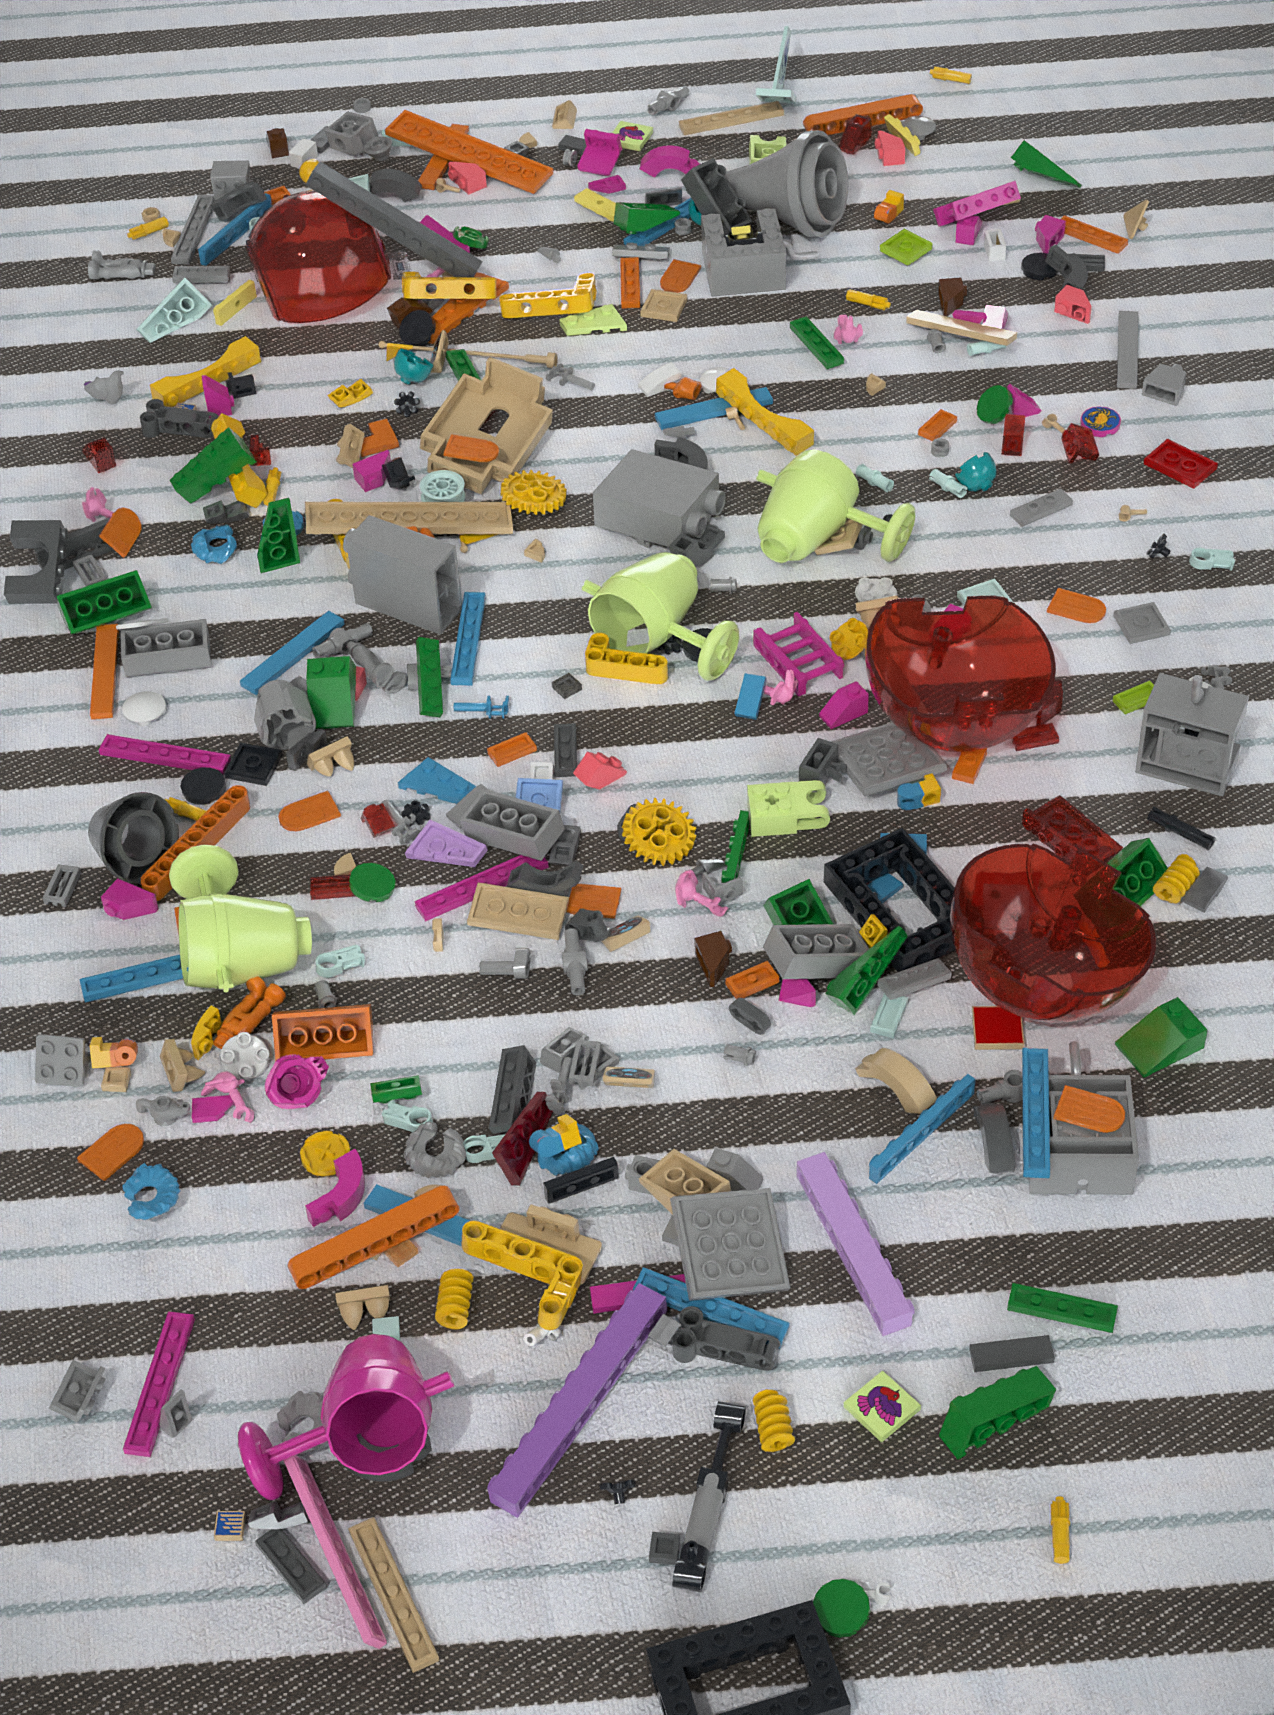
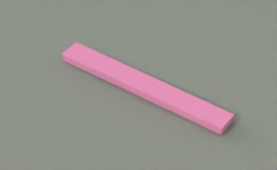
M295 1455L284 1459L287 1470L363 1642L380 1649L387 1644V1640L307 1461Z

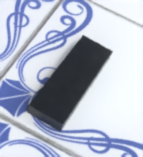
M615 1157L543 1182L547 1203L559 1201L618 1179V1163Z

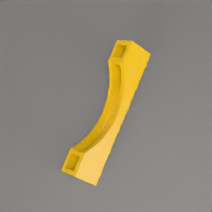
M245 336L229 344L222 357L208 367L186 375L167 376L150 384L152 399H160L163 401L164 406L174 407L177 403H182L204 391L201 375H206L221 383L228 379L227 373L231 372L232 376H235L260 363L259 347Z
M733 368L716 378L717 395L726 400L732 407L737 408L747 419L754 422L758 428L764 430L772 439L778 441L786 450L797 456L814 445V430L802 420L777 415L761 406L750 393L747 377Z
M223 413L212 423L211 430L215 439L228 427L241 438L245 434L241 421ZM247 464L242 467V472L237 475L233 473L228 477L236 499L257 508L268 493L264 482Z

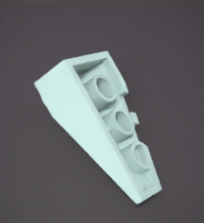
M184 278L136 330L151 343L201 318L212 304Z

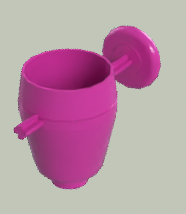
M371 1334L357 1338L348 1344L339 1356L325 1388L321 1406L322 1426L272 1446L266 1433L255 1422L241 1424L238 1431V1447L252 1484L266 1500L280 1498L284 1484L279 1462L328 1441L332 1454L340 1463L358 1473L383 1475L399 1471L413 1462L425 1446L432 1414L430 1397L454 1387L452 1376L447 1371L424 1381L412 1354L401 1341L389 1335ZM360 1433L368 1443L378 1447L399 1445L378 1453L361 1445L356 1435Z

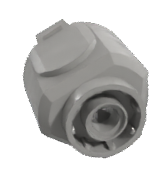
M285 680L270 681L258 690L254 721L263 744L274 749H290L301 739L314 733L316 720L306 691L294 687Z

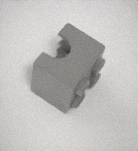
M249 160L213 161L210 177L215 201L230 191L250 182Z

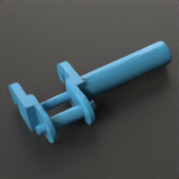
M487 696L486 703H454L453 709L454 711H487L486 715H489V719L492 716H502L504 719L509 710V696H506L502 705H492L491 696ZM492 709H502V711H492Z

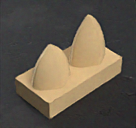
M352 424L344 427L343 436L337 443L340 453L336 458L339 464H346L353 468V463L360 460L365 434Z
M898 596L856 603V611L860 614L862 622L871 633L877 626L879 613H882L883 618L893 625L898 618L900 609H903L902 600Z
M348 736L309 754L307 765L310 770L316 769L319 773L331 777L333 773L332 761L335 760L343 768L353 771L354 757L350 750L352 743Z
M165 1039L160 1053L161 1062L172 1091H183L185 1083L199 1079L205 1074V1071L194 1066L184 1065V1063L192 1059L194 1054L185 1049L178 1048L174 1039Z
M388 1285L335 1293L341 1316L352 1330H355L361 1321L363 1304H366L367 1310L376 1319L385 1316L389 1300H391Z

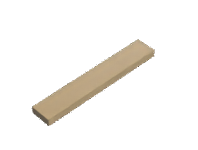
M779 101L680 120L679 127L685 136L784 116V109Z
M915 310L907 316L908 324L937 329L1008 346L1017 339V332L924 311Z
M372 1517L348 1528L349 1534L412 1672L414 1673L438 1662L439 1656L375 1518Z

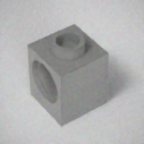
M635 1155L632 1164L627 1165L625 1179H628L629 1190L652 1195L639 1182V1178L660 1160Z

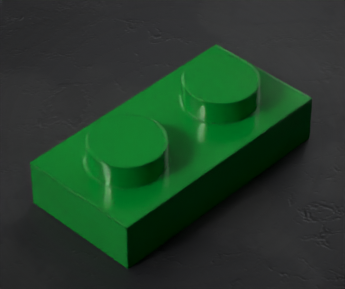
M419 1075L370 1083L373 1103H388L394 1099H412L422 1095Z

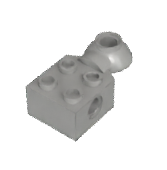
M347 111L324 130L331 149L352 155L365 152L376 161H383L390 155L392 140L388 137H378L373 118Z

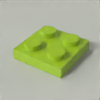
M903 229L880 244V251L908 266L932 250L933 243Z

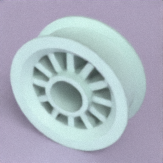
M438 470L427 474L420 482L421 501L464 502L465 491L463 489L465 483L463 478L458 473L449 470Z

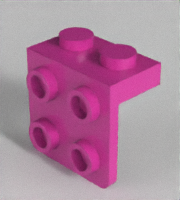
M586 129L584 132L586 148L577 165L578 170L605 176L611 175L622 151L619 135Z

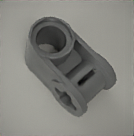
M579 909L565 924V930H578L579 940L600 942L607 939L611 934V930L605 925L603 914L599 910Z

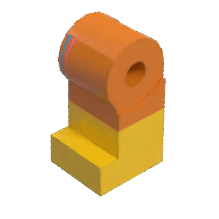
M889 190L886 193V198L876 207L874 219L888 224L891 223L904 210V194Z
M92 1037L89 1045L92 1068L131 1065L134 1063L138 1053L137 1043L127 1038L120 1042L103 1043L102 1037Z

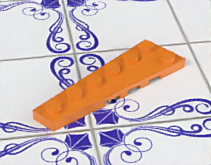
M477 272L474 277H491V276H488V275H485V274H483V273ZM496 278L497 298L509 289V283ZM472 284L464 286V291L468 293L474 290V285ZM449 299L432 316L436 323V328L428 343H435L442 330H445L446 334L449 333L453 328L461 324L463 318L471 317L474 314V310L477 308L482 309L486 306V302L490 299Z

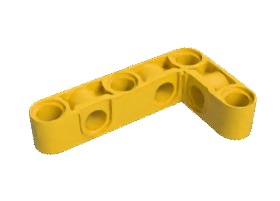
M403 272L402 293L404 298L494 299L496 298V278L421 277L419 272ZM433 283L436 285V290L428 292L426 286ZM468 283L474 285V290L469 293L464 291V286Z
M593 273L579 275L574 289L501 295L499 302L502 317L518 318L589 312L593 309L597 295L595 275ZM560 300H566L568 304H563ZM523 303H529L531 306L527 307Z
M479 1221L465 1223L462 1228L461 1247L465 1253L550 1284L548 1289L544 1290L539 1303L538 1324L545 1330L557 1329L571 1307L581 1284L582 1261L576 1256Z

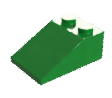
M616 202L614 224L628 234H637V231L644 232L680 215V211L666 204Z
M351 657L307 659V693L316 720L315 729L354 727L356 665Z
M810 879L769 897L763 905L773 925L833 924Z
M1176 997L1155 1008L1116 1040L1115 1045L1142 1077L1145 1078L1204 1049L1208 1030L1179 997Z

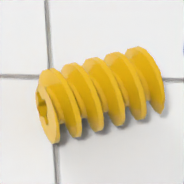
M1180 854L1172 862L1171 866L1168 867L1166 872L1153 886V892L1159 899L1174 904L1179 903L1181 897L1186 894V891L1190 889L1191 885L1200 875V871L1193 858L1187 854Z
M450 1269L441 1275L435 1319L445 1328L461 1329L467 1325L468 1309L470 1307L469 1300L471 1299L470 1292L473 1286L471 1283L474 1278L472 1273L467 1270Z
M771 1389L755 1394L753 1405L755 1406L756 1423L758 1424V1433L760 1434L759 1438L762 1444L761 1450L776 1452L791 1446L795 1442V1437L792 1435L791 1417L788 1415L789 1408L786 1406L787 1398Z

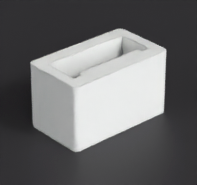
M302 139L289 151L291 166L299 169L306 160L318 157L316 142Z
M1001 229L985 230L984 248L989 261L1005 260L1006 243Z

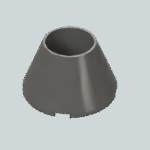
M136 792L97 810L90 820L88 837L92 847L112 875L128 883L140 884L142 875L179 839V826L175 823L174 811L166 800L156 794ZM128 824L127 837L122 844V834Z

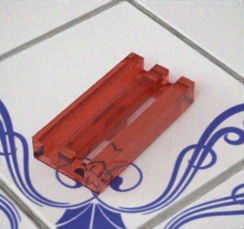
M1053 723L1010 730L1009 733L1016 751L1059 743V736Z
M351 874L310 877L311 900L356 897L349 887Z

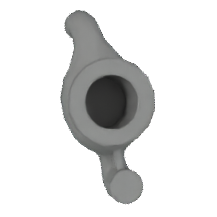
M159 1096L152 1101L144 1098L138 1099L136 1101V1109L139 1113L149 1109L157 1125L169 1126L175 1123L178 1117L189 1113L190 1104L183 1102L180 1106L170 1097Z

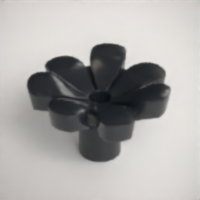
M409 391L407 395L405 392H400V399L394 400V404L399 405L396 408V412L398 414L404 412L405 417H410L411 411L417 413L418 408L415 405L420 404L419 398H413L414 392Z
M1165 533L1159 537L1157 543L1154 541L1151 549L1147 551L1146 554L1153 559L1159 553L1164 557L1170 554L1171 550L1165 547L1167 543Z
M672 635L657 649L660 651L664 649L665 654H671V650L678 653L681 651L680 648L683 649V641L681 638Z
M416 800L412 801L411 805L406 804L401 812L403 818L406 816L409 819L411 818L410 814L413 813L416 816L415 821L417 825H422L424 820H430L431 818L428 812L430 810L427 804L421 805Z
M630 1479L619 1481L615 1484L601 1483L599 1487L600 1490H607L613 1493L614 1504L625 1503L624 1492L629 1488L635 1487L636 1481Z

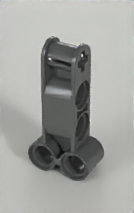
M152 399L146 403L147 412L140 415V423L143 435L148 438L156 437L160 432L211 438L214 436L211 430L212 423L219 416L208 411L166 407L160 399Z
M694 1306L685 1307L681 1310L679 1316V1323L681 1325L672 1338L673 1357L678 1362L688 1363L694 1360L696 1355L759 1370L768 1371L774 1368V1355L780 1347V1341L774 1336L703 1320L702 1311Z

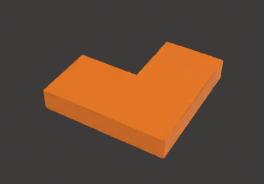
M387 419L368 423L372 436L364 437L361 457L399 447V441Z

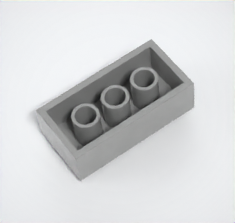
M206 619L121 629V659L125 676L210 667V636Z
M483 789L459 819L465 836L480 843L540 861L565 830L559 810L487 789Z
M853 924L773 925L763 945L764 950L782 979L836 978L840 972L869 950V947Z

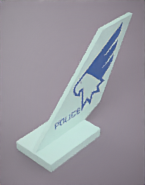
M788 26L784 27L772 89L756 88V96L762 102L796 103V95L793 91L783 90L791 30Z

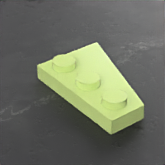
M612 304L560 319V326L567 336L590 334L592 330H602L605 333L615 328H620V331H627V324Z

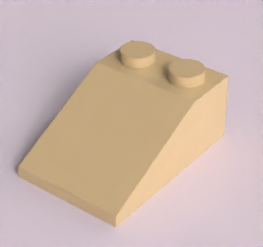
M675 1149L639 1178V1182L672 1215L670 1199L673 1196L731 1191L730 1182Z

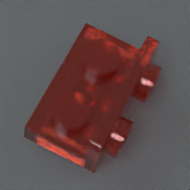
M1071 423L1067 430H1064L1061 440L1069 463H1073L1077 456L1096 461L1099 452L1092 429Z

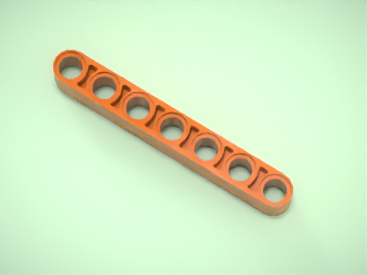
M908 94L811 114L805 117L803 126L806 131L819 130L827 135L885 124L884 117L888 114L899 120L919 116L923 111V106L915 95Z
M241 785L229 788L142 875L140 880L142 889L155 894L156 900L160 901L172 889L169 872L171 864L177 856L194 846L204 844L215 846L250 810L247 789Z
M448 1186L436 1187L294 1256L289 1260L287 1267L299 1289L310 1288L453 1218L459 1212V1206Z

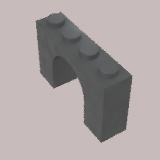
M12 520L10 540L14 548L42 549L49 553V559L45 567L36 574L5 576L4 596L9 604H57V596L62 594L61 577H64V566L62 565L63 559L66 558L64 541L68 539V530L64 528L61 520Z

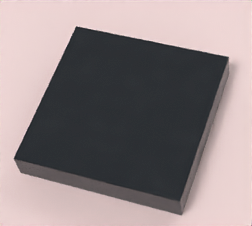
M240 742L224 772L225 778L267 786L282 757V750Z

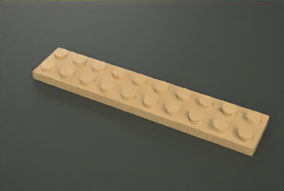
M305 502L306 534H347L351 528L357 529L369 515L404 528L416 526L418 532L423 527L428 528L433 534L439 535L513 534L510 505H506V502Z

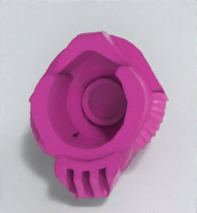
M289 1054L280 1057V1059L276 1060L266 1078V1095L272 1104L282 1109L307 1108L320 1095L322 1089L321 1080L326 1077L329 1066L322 1056L302 1058L300 1055Z

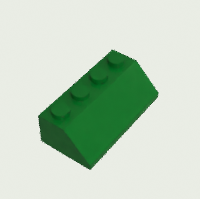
M137 570L57 596L59 611L71 635L152 609Z
M1150 838L1131 841L1074 894L1087 914L1108 927L1117 929L1154 894L1153 886L1168 868Z

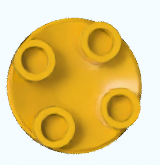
M850 618L837 630L832 631L829 639L834 653L843 660H849L859 655L868 641L869 634L866 625L856 618Z

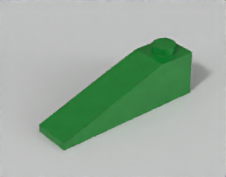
M1023 140L1011 156L1015 161L1013 165L1021 171L1026 169L1028 172L1078 188L1082 187V184L1025 140Z
M289 497L268 503L257 553L261 574L301 563Z
M900 926L896 927L840 972L836 979L831 980L825 993L827 997L835 1004L855 1015L908 937L903 928Z

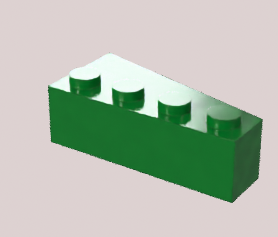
M228 427L215 440L204 447L179 472L175 473L169 481L175 491L191 504L209 493L215 484H223L226 482V477L233 473L239 474L243 471L242 467L247 464L253 465L257 461L244 440Z
M1037 1366L1027 1370L1021 1369L1015 1375L1006 1379L1000 1378L992 1385L979 1387L965 1396L955 1397L949 1404L950 1407L939 1437L957 1460L966 1456L965 1450L974 1445L978 1449L986 1444L985 1439L996 1431L1001 1435L1007 1432L1017 1419L1022 1423L1049 1407L1056 1388Z

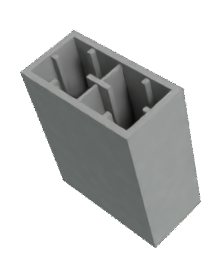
M631 449L593 491L594 524L600 528L667 547L681 533L691 538H700L705 531L709 518L712 515L718 516L725 505V492L719 491V473Z
M370 515L357 529L351 528L347 532L343 541V549L348 553L350 564L348 582L353 584L355 604L441 635L462 610L456 545Z

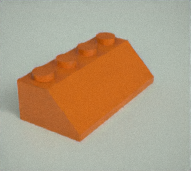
M371 1004L279 1011L272 1014L275 1061L289 1054L300 1055L302 1058L322 1056L323 1059L373 1055Z

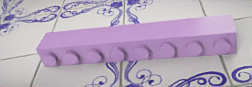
M825 1152L797 1161V1178L881 1335L885 1336L912 1326V1315L915 1313L913 1304L910 1299H905L900 1280L898 1278L894 1279L889 1260L887 1258L883 1259L880 1253L879 1242L876 1238L872 1239L869 1225L865 1218L861 1219L855 1199H850L844 1179H839L834 1161L829 1160Z

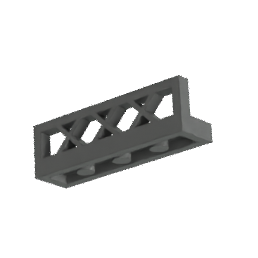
M110 518L68 534V539L64 541L66 558L71 555L76 557L71 560L63 559L62 565L64 570L73 567L72 561L91 554L95 558L114 550L108 544H103L105 541L99 537ZM34 548L37 563L43 569L48 562L49 553L42 549ZM89 548H95L93 551L90 552L85 551Z
M525 1045L502 1049L489 1129L493 1134L507 1132L531 1099L536 1062Z

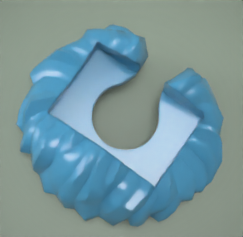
M226 524L223 526L216 525L215 528L209 530L202 529L193 536V542L191 543L193 553L199 559L205 560L206 564L211 561L222 564L232 556L237 546L236 539L232 536V527ZM216 538H223L228 541L219 547L210 546V542Z
M577 1123L582 1143L570 1148L564 1154L558 1153L551 1157H543L538 1153L540 1168H546L551 1174L557 1176L558 1174H568L586 1167V1165L593 1161L594 1156L598 1154L599 1148L595 1136L589 1128Z
M144 1163L140 1165L122 1186L125 1198L133 1201L127 1209L129 1215L135 1219L148 1220L168 1212L171 1207L175 1206L179 1198L178 1179L173 1177V1174L168 1169L163 1168L161 1164L147 1166ZM151 1186L157 1190L156 1197L151 1201L143 1202L136 1200L135 1194L144 1187Z

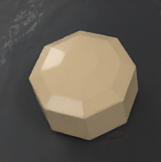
M154 207L146 208L142 212V219L145 223L161 218L160 211Z

